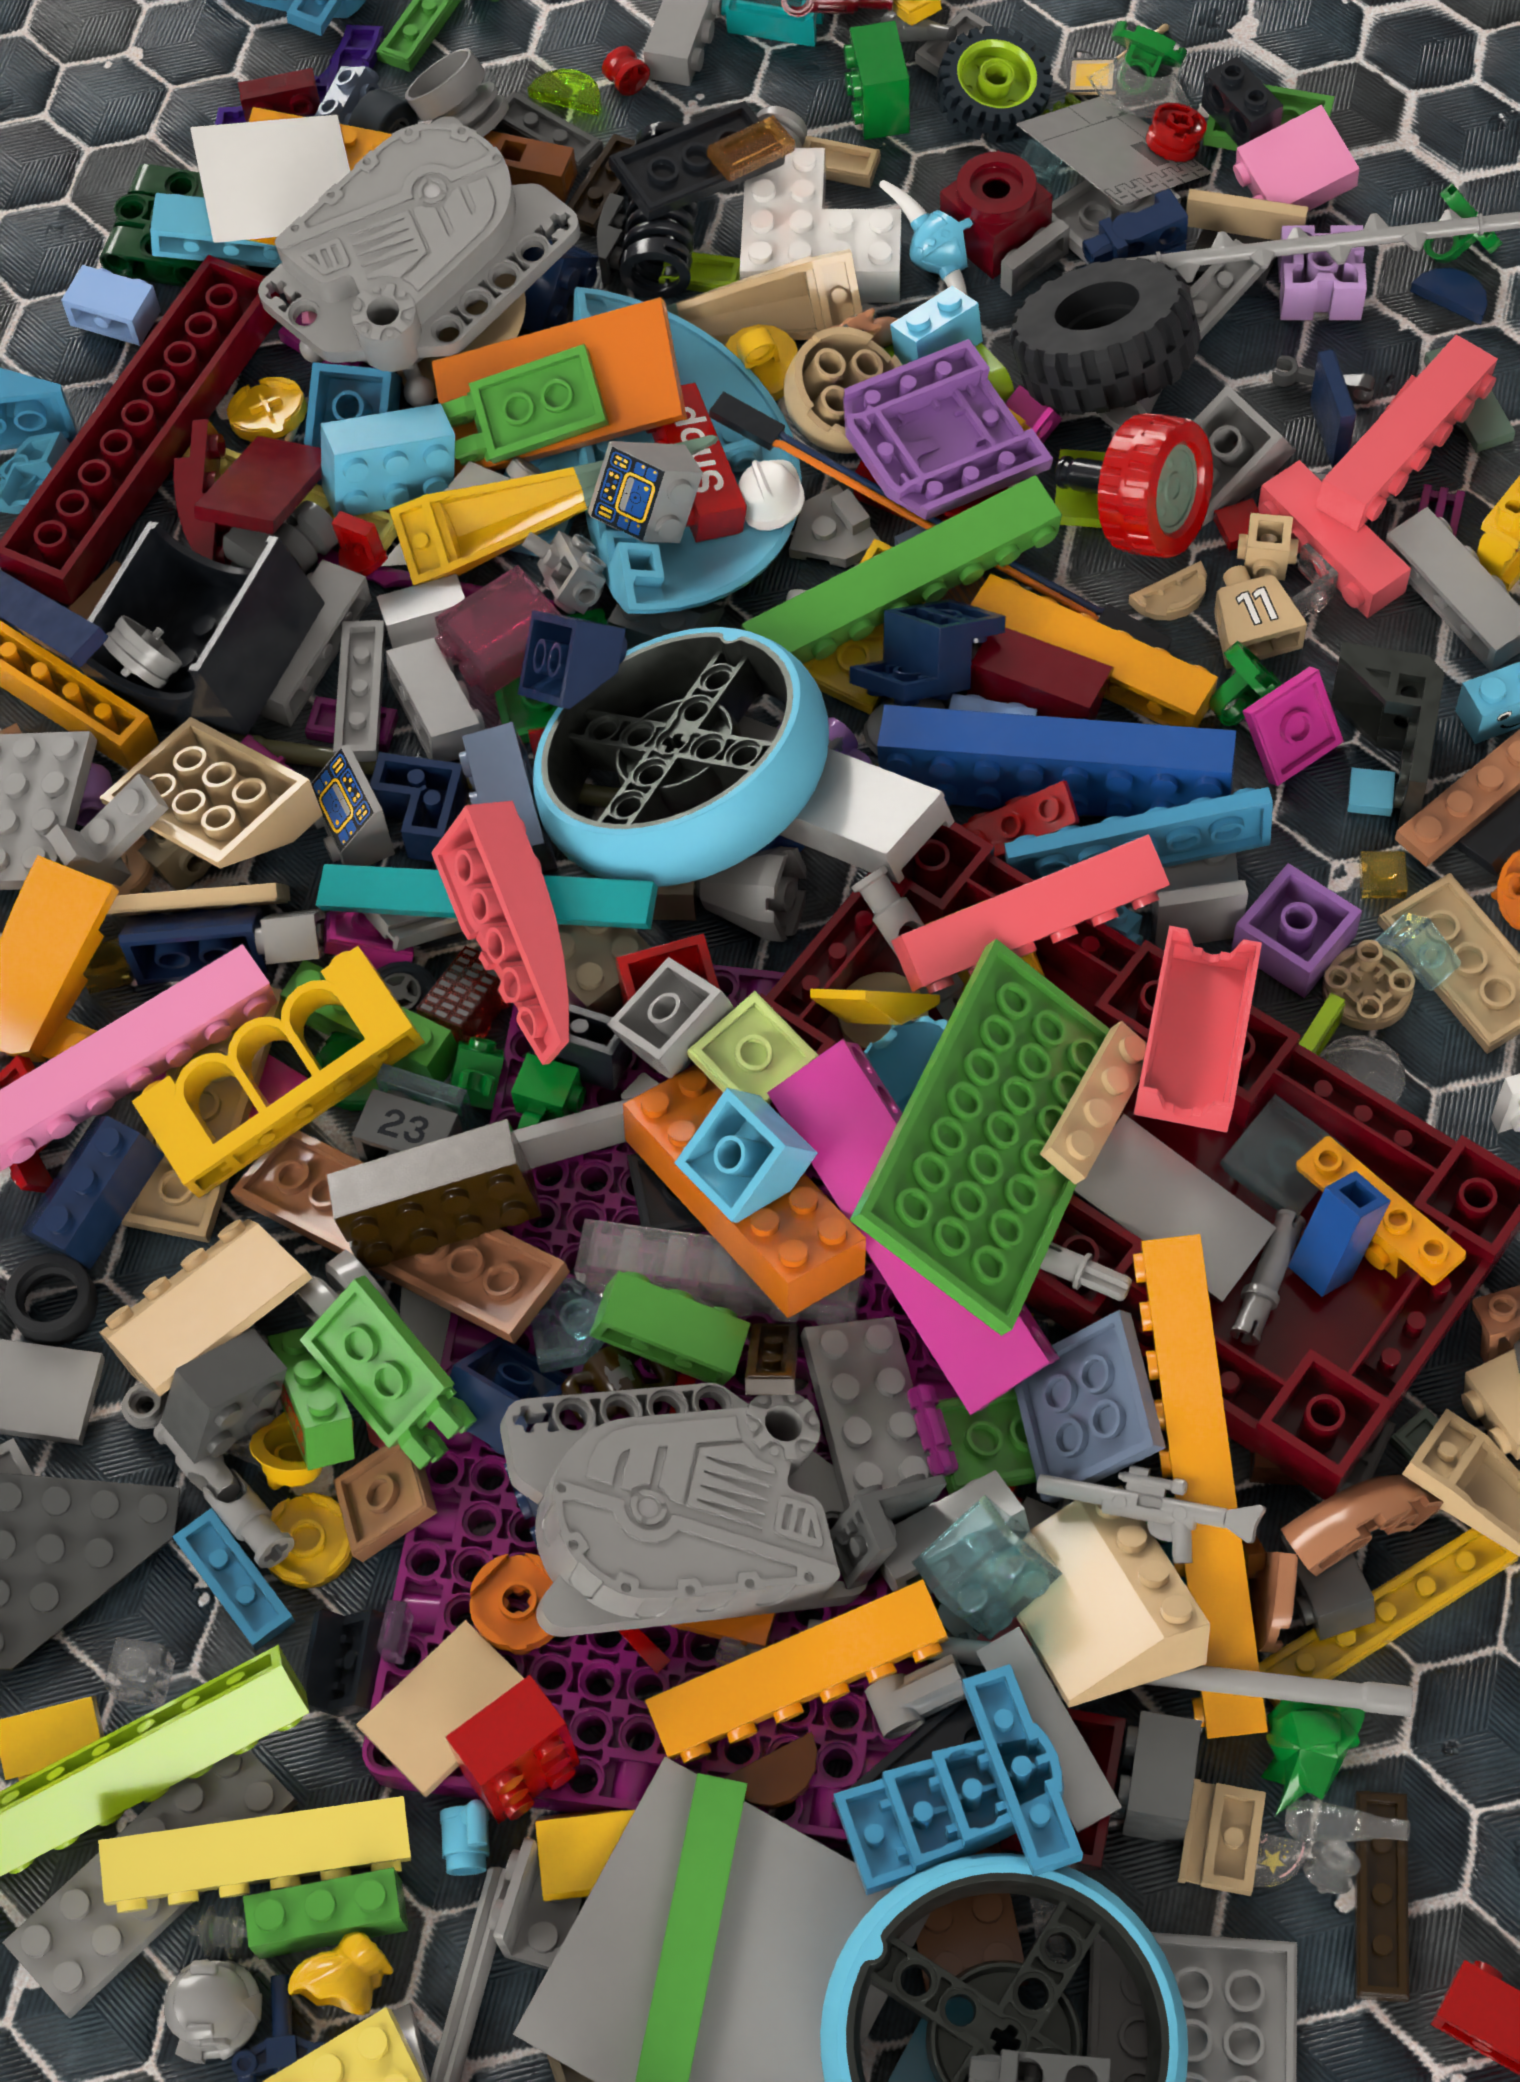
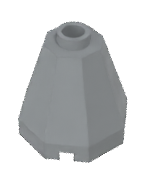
M780 846L759 851L724 871L696 880V895L700 898L706 910L765 940L784 942L787 940L786 936L796 934L806 904V890H798V878L806 879V865L798 848Z

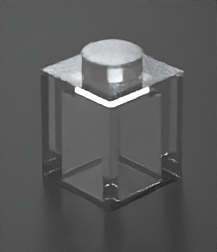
M116 1637L104 1685L117 1701L161 1707L166 1700L176 1661L163 1644Z

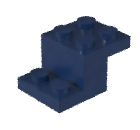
M952 599L884 610L883 660L850 666L849 683L866 689L868 695L893 698L894 704L900 706H915L920 703V699L924 698L950 699L954 692L970 689L972 643H983L987 641V636L1005 633L1006 616Z

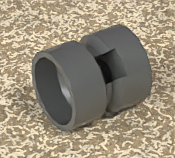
M308 500L303 501L287 518L288 524L283 523L273 534V536L279 537L287 546L290 554L305 575L318 563V553L327 555L339 543L332 526L333 518L322 507Z

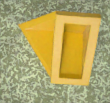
M635 1810L587 1811L540 1816L535 1821L543 1901L589 1896Z

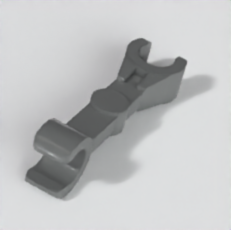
M1282 355L1277 359V368L1287 370L1288 372L1273 370L1272 381L1274 384L1287 387L1297 381L1313 385L1315 370L1298 367L1297 361L1291 356ZM1368 374L1343 375L1351 399L1360 404H1368L1374 394V377Z

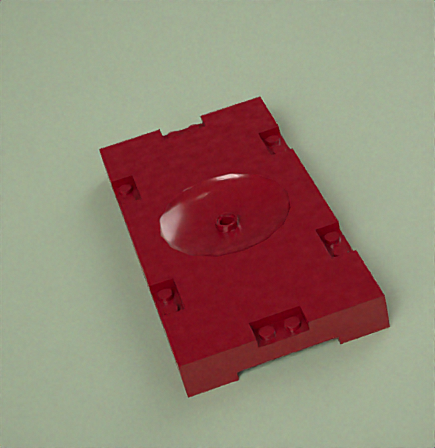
M954 822L949 828L941 825L902 868L901 871L904 879L899 884L893 881L890 882L900 897H907L925 925L1034 880L994 856L995 846ZM852 892L767 996L762 993L760 994L770 1007L818 1055L824 1053L844 1039L839 1027L838 1017L810 998V989L846 990L860 977L876 972L896 973L906 977L898 957L873 922L874 913L860 892ZM1090 919L1075 925L1078 934L1053 944L1050 936L1034 942L1037 948L1035 952L1046 979L1109 1029L1123 1021L1147 1043L1164 950L1147 940L1140 946L1104 923L1093 927ZM902 926L898 935L900 936L914 929L910 926ZM1251 1005L1235 1102L1227 1132L1133 1115L1139 1082L1118 1120L1123 1114L1127 1115L1272 1225L1275 1222L1278 1210L1288 1209L1296 1212L1293 1220L1294 1223L1297 1217L1301 1215L1306 1220V1224L1301 1231L1294 1252L1323 1193L1297 1171L1296 1162L1326 1136L1333 1138L1466 1251L1465 1260L1437 1285L1428 1283L1411 1267L1396 1279L1385 1269L1379 1270L1375 1268L1363 1256L1352 1280L1323 1297L1287 1267L1278 1290V1295L1280 1296L1279 1304L1276 1309L1270 1311L1261 1334L1260 1343L1255 1346L1240 1342L1243 1335L1242 1332L1238 1339L1233 1338L1230 1335V1330L1234 1326L1243 1303L1241 1298L1243 1287L1251 1283L1265 1245L1223 1302L1217 1303L1209 1297L1228 1437L1252 1453L1257 1452L1280 1467L1281 1472L1326 1500L1338 1493L1407 1394L1413 1381L1520 1231V1170L1463 1135L1460 1136L1458 1141L1445 1135L1299 1044L1300 1034ZM936 1007L928 1010V1016L934 1021L943 1019ZM772 1102L770 1106L780 1115L779 1111ZM1073 1194L1052 1242L1083 1256L1086 1253L1093 1254V1262L1130 1277L1132 1284L1128 1295L1123 1301H1118L1083 1285L1076 1290L1072 1287V1282L1039 1269L1025 1302L1073 1334L1118 1310L1131 1313L1145 1370L1148 1375L1146 1351L1155 1350L1152 1331L1143 1332L1139 1302L1148 1301L1146 1282L1136 1283L1133 1254L1142 1253L1141 1241L1144 1240Z

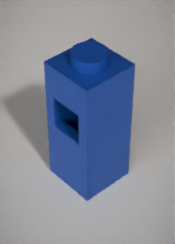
M1357 1171L1326 1186L1288 1267L1321 1297L1351 1281L1391 1200Z

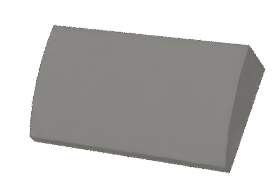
M1125 1114L1122 1115L1113 1127L1087 1177L1077 1183L1073 1192L1083 1202L1144 1241L1200 1234L1208 1294L1217 1303L1223 1302L1276 1229L1274 1225Z

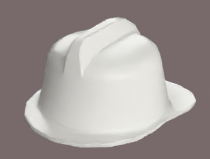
M783 459L764 460L761 462L754 460L752 461V466L747 468L742 474L738 483L747 505L745 520L749 526L757 530L771 531L782 528L793 521L802 510L805 501L804 489L797 470L791 462Z

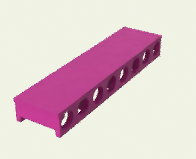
M842 1039L767 1092L782 1118L818 1152L811 1164L842 1213L850 1221L902 1112L857 1043L846 1042ZM852 1223L866 1237V1251L970 1415L977 1411H982L1000 1396L1048 1364H1052L1059 1359L1025 1304L1013 1329L1001 1336Z

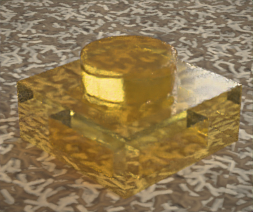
M1361 851L1359 856L1361 898H1406L1408 885L1405 851Z

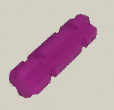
M920 1384L909 1389L907 1398L911 1411H917L913 1417L924 1453L929 1452L930 1454L926 1460L931 1475L933 1477L938 1475L947 1477L957 1472L958 1462L955 1452H949L948 1449L952 1446L942 1411L935 1407L939 1404L935 1388L932 1385Z

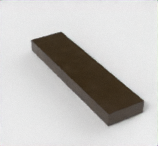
M1356 1791L1354 1794L1355 1999L1407 2003L1409 2001L1407 1794Z

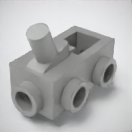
M561 531L557 532L550 544L532 532L528 534L522 546L540 557L537 566L545 579L543 583L551 590L555 597L553 599L554 603L567 613L574 614L578 611L584 614L588 607L598 601L606 582L602 574L606 564L596 555L592 554L596 548L595 545L579 534H574L571 537Z

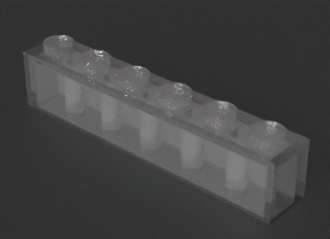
M593 1219L584 1220L574 1269L578 1287L595 1296H603L606 1285L618 1271L624 1273L631 1271L645 1275L654 1285L667 1290L678 1289L685 1291L694 1297V1301L711 1307L728 1308L738 1316H748L751 1312L769 1314L773 1319L781 1322H796L798 1319L817 1321L819 1325L857 1321L865 1276L863 1274L799 1313L787 1318L713 1236Z

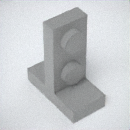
M138 773L80 832L56 824L46 837L64 866L121 886L131 876L121 856L169 807L151 779Z

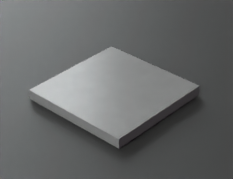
M1151 1932L1166 1956L1183 2001L1188 2034L1186 2082H1296L1297 1942ZM1097 1934L1090 1946L1087 2057L1111 2059L1109 2079L1113 2082H1144L1147 2071L1148 2039L1142 2004L1132 1978L1121 1959L1107 1941Z

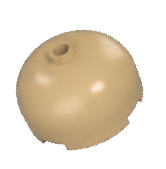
M832 327L815 333L799 349L786 372L784 400L793 424L810 442L831 452L843 454L857 453L845 436L844 389L902 366L896 355L891 357L882 347L871 340L874 336L865 331L851 327Z

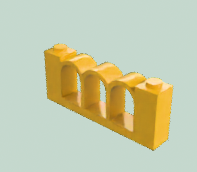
M359 946L338 954L331 960L329 966L320 971L326 980L309 981L298 986L287 997L281 1010V1020L269 1016L257 1017L244 1023L234 1033L229 1044L228 1056L221 1053H206L198 1056L181 1070L176 1081L170 1075L163 1080L154 1081L145 1087L140 1096L132 1100V1103L183 1185L198 1198L210 1192L425 1043L380 974ZM325 1005H338L346 1009L365 1040L322 1069L306 1044L304 1026L308 1017L316 1009ZM273 1041H286L292 1044L312 1076L270 1105L254 1081L251 1073L252 1061L256 1053L264 1045ZM221 1077H234L238 1079L259 1113L217 1141L201 1116L199 1099L203 1090L212 1081Z

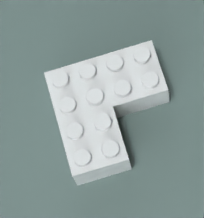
M780 148L785 154L784 165L745 181L740 280L808 256L815 257L850 249L861 303H900L901 209H825V148Z

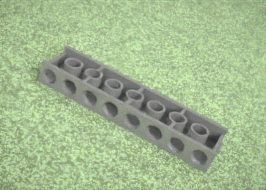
M743 716L738 723L742 737L773 742L779 730L746 716ZM828 748L824 769L815 791L799 815L779 835L871 873L885 864L888 869L886 874L888 879L899 884L904 879L901 871L902 868L941 825L949 828L955 821L944 799L943 791Z

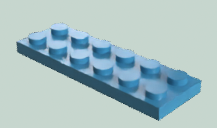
M1269 787L1261 789L1243 788L1232 795L1219 798L1201 797L1186 805L1172 808L1155 807L1149 809L1144 814L1130 817L1112 816L1104 819L1101 823L1083 827L1070 825L1061 828L1055 833L1041 836L1023 835L1012 842L1004 843L1006 863L1035 881L1148 834L1163 868L1269 846L1271 843L1273 800Z

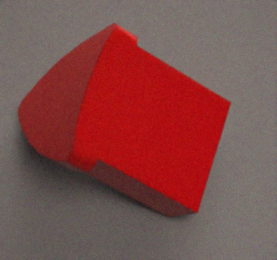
M339 511L332 521L333 529L340 544L339 566L368 576L388 559L374 523Z

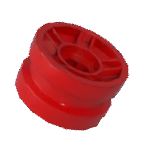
M1164 103L1155 110L1152 124L1149 126L1146 134V143L1155 154L1164 159L1174 162L1190 161L1198 153L1200 141L1207 130V123L1198 111L1187 105Z

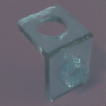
M1405 913L1375 940L1384 949L1398 952L1422 986L1429 991H1433L1461 965V960L1427 917ZM1409 926L1404 933L1393 938L1400 930Z

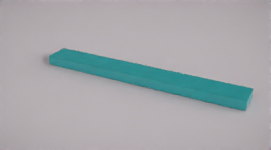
M324 864L316 900V906L322 911L457 918L438 870ZM543 875L556 915L557 924L651 929L658 886L654 881Z

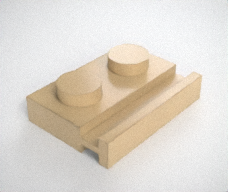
M1194 1779L1190 1817L1184 1836L1179 1868V1883L1185 1884V1882L1198 1884L1204 1888L1246 1896L1252 1895L1266 1792L1220 1783L1210 1784Z

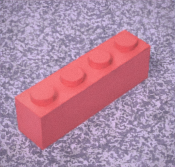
M1298 460L1261 485L1258 502L1259 513L1293 517L1291 539H1299L1297 553H1302L1314 565L1317 574L1322 579L1329 580L1342 593L1344 600L1349 606L1357 608L1368 619L1406 592L1411 568L1365 523L1356 532L1316 508L1315 504L1322 481Z

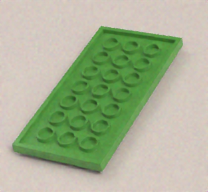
M995 939L984 948L850 1221L1002 1336L1013 1329L1077 1184L1072 1183L1042 1157L1040 1153L1110 1029L999 940Z

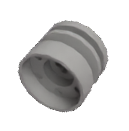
M467 48L454 51L431 65L416 78L405 93L406 101L420 120H432L433 122L444 116L454 117L463 126L477 131L482 137L498 125L509 109L508 102L504 96L497 94V86L494 83H481L485 77V69L473 52Z

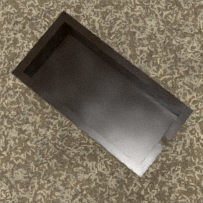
M508 1119L327 1174L334 1220L345 1240L349 1242L354 1256L366 1269L383 1267L399 1259L419 1253H428L438 1247L461 1240L474 1239L481 1234L507 1226H516L524 1223L526 1220L542 1216L533 1172Z

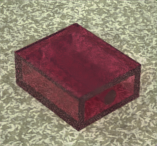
M517 565L436 616L435 621L439 635L435 637V641L441 652L448 659L453 656L460 664V672L467 683L472 687L477 684L488 697L521 676L532 610L561 614Z

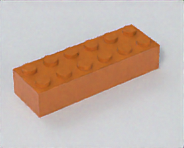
M696 1064L675 1075L672 1079L669 1078L623 1103L626 1142L787 1318L792 1317L865 1274L866 1237L805 1173H803L790 1192L740 1222L735 1223L731 1222L678 1168L674 1162L723 1094Z

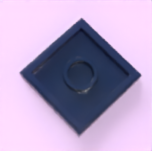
M1331 349L1318 352L1310 405L1331 467L1333 468L1350 450L1356 411L1336 354Z

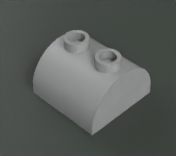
M668 957L607 1025L646 1063L662 1075L672 1079L676 1073L685 1070L690 1065L692 1060L688 1057V1049L727 1016L734 1007L721 990Z

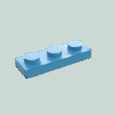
M212 1508L172 1536L255 1651L296 1622Z

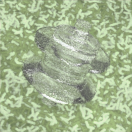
M1319 1840L1315 1842L1311 1849L1313 1858L1308 1859L1303 1867L1305 1876L1317 1887V1891L1322 1894L1326 1892L1333 1894L1349 1892L1353 1885L1351 1876L1356 1875L1361 1867L1357 1855L1347 1847V1843L1343 1840H1338V1842Z
M210 1905L206 1915L200 1917L199 1926L191 1925L190 1935L198 1936V1944L200 1947H203L205 1957H211L216 1947H224L228 1958H233L236 1948H241L243 1939L247 1938V1929L244 1927V1918L239 1917L237 1906H232L227 1916H218L215 1906Z

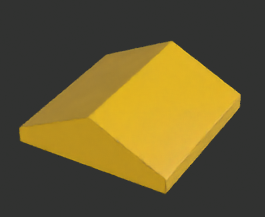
M810 989V998L846 1023L903 1025L940 1004V995Z

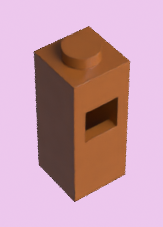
M490 131L483 137L501 152L507 164L512 185L539 184L563 203L566 202L577 176L574 148Z

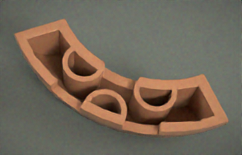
M1404 1475L1378 1476L1352 1485L1327 1498L1281 1528V1531L1306 1568L1317 1577L1338 1561L1364 1547L1372 1539L1371 1531L1379 1528L1384 1530L1387 1535L1399 1531L1411 1532L1440 1511V1507L1444 1502L1422 1489Z

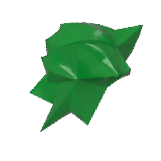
M1280 1700V1703L1267 1714L1270 1732L1266 1735V1738L1275 1756L1260 1778L1285 1785L1275 1816L1307 1792L1323 1800L1348 1750L1358 1747L1360 1744L1358 1732L1364 1721L1365 1711L1357 1708Z

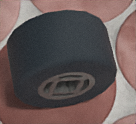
M378 88L369 91L360 99L351 114L348 125L392 134L405 127L418 124V117L406 100Z

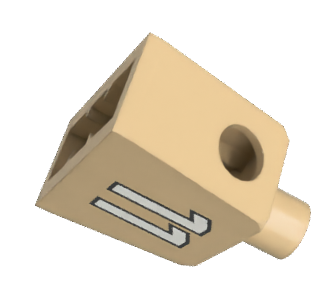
M1242 565L1228 569L1223 575L1226 586L1217 591L1214 609L1226 668H1233V666L1226 658L1224 652L1237 641H1240L1249 648L1260 660L1302 649L1307 623L1277 578L1272 575H1266L1251 579L1247 568Z

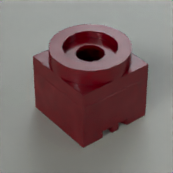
M998 150L977 155L962 166L957 180L940 191V211L958 222L966 218L971 219L972 226L963 231L967 258L993 280L1001 274V261L1008 252L1020 248L1033 237L1036 231L1043 227L1046 228L1051 224L1053 195L1037 182L1034 170L1024 159Z

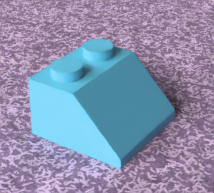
M726 1088L674 1163L731 1222L738 1223L790 1192L818 1152L760 1095Z

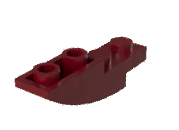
M209 419L193 420L190 457L174 458L173 480L179 519L192 551L216 562L231 566L232 561L225 556L223 551V538L233 527L197 520L194 516V505L221 477L219 472L220 459L225 457V440L222 434L217 432Z

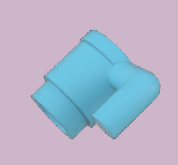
M471 1800L467 1805L449 1807L440 1811L442 1858L446 1860V1873L449 1875L467 1876L487 1871L486 1857L490 1854L489 1810L482 1800Z

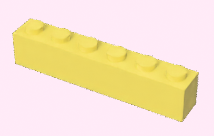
M404 1796L98 1840L104 1903L107 1906L116 1905L117 1913L148 1909L147 1900L168 1897L169 1906L189 1904L199 1901L198 1892L219 1889L220 1898L236 1897L250 1894L249 1885L270 1882V1890L272 1891L301 1885L300 1877L320 1874L321 1881L350 1876L353 1869L371 1867V1871L394 1867L396 1872H401V1862L411 1861Z

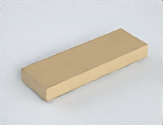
M1189 189L1186 213L1188 215V227L1280 240L1282 226L1306 225L1308 207Z

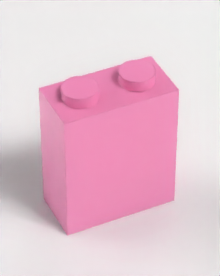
M1322 104L1237 147L1236 164L1233 166L1237 181L1242 187L1248 186L1254 196L1252 198L1307 206L1308 211L1357 187L1360 169Z

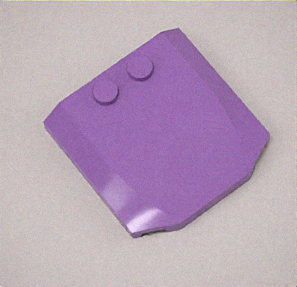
M970 339L844 389L843 405L846 438L886 497L924 520L1049 470L1052 466L1053 457L1032 428L1026 431L1023 430L988 380L990 368Z

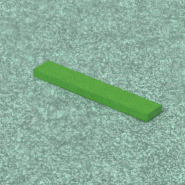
M697 1773L635 2082H689L747 1783Z

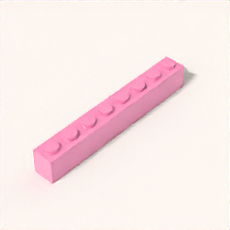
M244 945L238 946L0 1090V1172L14 1163L18 1164L28 1160L37 1149L53 1139H61L69 1135L75 1126L91 1116L107 1112L116 1101L132 1091L143 1090L153 1082L154 1078L170 1068H177L186 1064L193 1054L208 1045L224 1041L233 1030L249 1020L266 1015L270 1008L278 1002L269 981Z

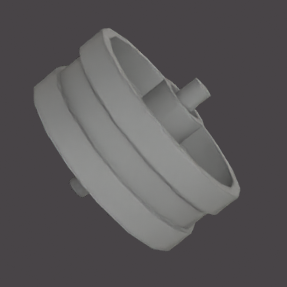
M125 615L121 616L115 623L116 627L107 633L108 638L103 645L124 666L120 672L124 677L127 678L130 673H133L153 687L163 689L169 682L168 678L172 673H176L183 665L181 660L160 638L164 633L161 628L157 627L152 632Z

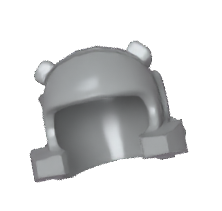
M194 1960L191 1964L180 1970L181 1974L169 1986L164 2001L166 2023L171 2032L179 2038L175 2052L177 2056L200 2064H206V2059L221 2058L223 2061L239 2052L254 2034L258 2023L261 2021L262 1993H260L259 1987L250 1972L234 1961Z

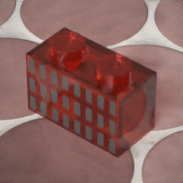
M467 946L461 950L416 1008L418 1015L451 1030L457 1044L459 1041L469 1043L470 1037L485 1038L494 1019L502 1009L508 1008L511 1004L505 1003L498 992L501 981L494 970L486 971L479 960L481 952Z

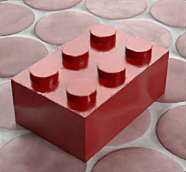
M528 1675L445 1736L464 1777L479 1798L485 1803V1806L498 1824L506 1818L513 1821L524 1815L534 1805L535 1801L533 1798L548 1787L551 1790H555L563 1786L575 1775L576 1770L574 1768L580 1764L566 1722L531 1675Z

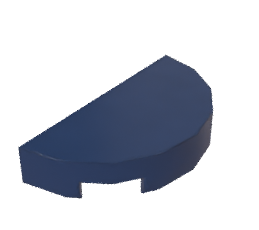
M1436 268L1422 273L1411 283L1410 292L1479 325L1482 324L1488 305L1486 291L1481 283L1467 272L1453 268Z

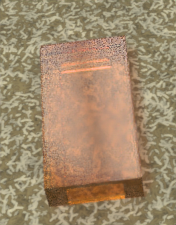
M772 115L709 145L707 156L728 182H731L793 152L795 140Z

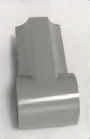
M955 1655L945 1656L908 1675L900 1673L887 1676L866 1688L865 1694L884 1739H895L907 1735L921 1727L925 1723L924 1718L966 1699L962 1688V1679L967 1677Z

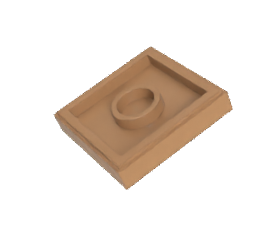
M399 1444L391 1448L384 1445L333 1480L352 1557L361 1562L366 1561L437 1513L425 1468L419 1469L404 1453Z

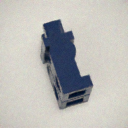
M1170 188L1155 194V203L1150 207L1136 213H1122L1114 221L1110 217L1099 221L1098 235L1082 241L1084 257L1091 264L1099 261L1100 263L1108 262L1117 258L1155 255L1158 251H1160V254L1186 251L1185 240H1187L1188 215Z

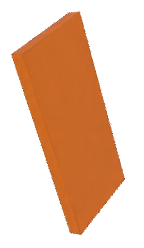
M661 297L431 361L438 402L443 404L456 398L467 396V393L471 392L468 383L585 344L590 354L609 425L516 456L528 462L687 419L666 303ZM475 420L471 423L452 428L455 433V441L478 433ZM456 458L454 467V479L466 466H462L460 464V460H457ZM484 458L474 463L492 471L507 468L513 458L495 464L491 461L486 462Z

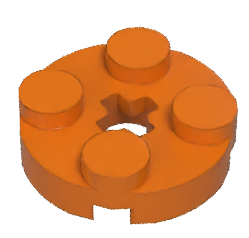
M525 1553V1556L515 1555L510 1557L509 1554L498 1556L480 1569L471 1584L469 1606L473 1624L477 1632L491 1646L499 1650L510 1651L514 1655L521 1656L528 1654L533 1649L540 1648L555 1637L546 1633L539 1626L536 1618L538 1604L553 1584L540 1556ZM525 1592L530 1594L527 1600L529 1605L527 1610L524 1612L518 1610L515 1613L508 1611L511 1605L507 1598L510 1594L514 1593L517 1596H521Z

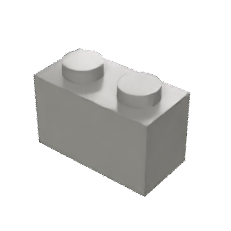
M321 909L274 913L260 920L261 928H255V943L258 955L265 954L266 965L320 959L326 954L323 953L324 911Z

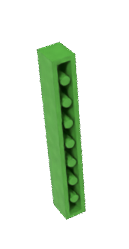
M1034 475L742 623L741 630L750 631L771 639L783 646L800 660L802 664L814 658L816 660L825 659L845 642L851 639L859 641L870 635L875 627L884 623V610L938 601L946 595L949 589L961 583L969 585L977 581L986 570L998 564L1001 567L1009 565L1022 552L1033 546L1041 548L1048 545L1056 538L1059 532L1062 514L1038 477Z

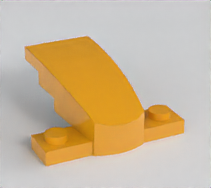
M37 855L0 938V1052L14 1058L17 1055L30 1057L32 1062H46V1060L49 1061L97 1032L94 1029L67 1019L66 1016L88 982L83 973L104 938L99 928L119 892L114 885Z

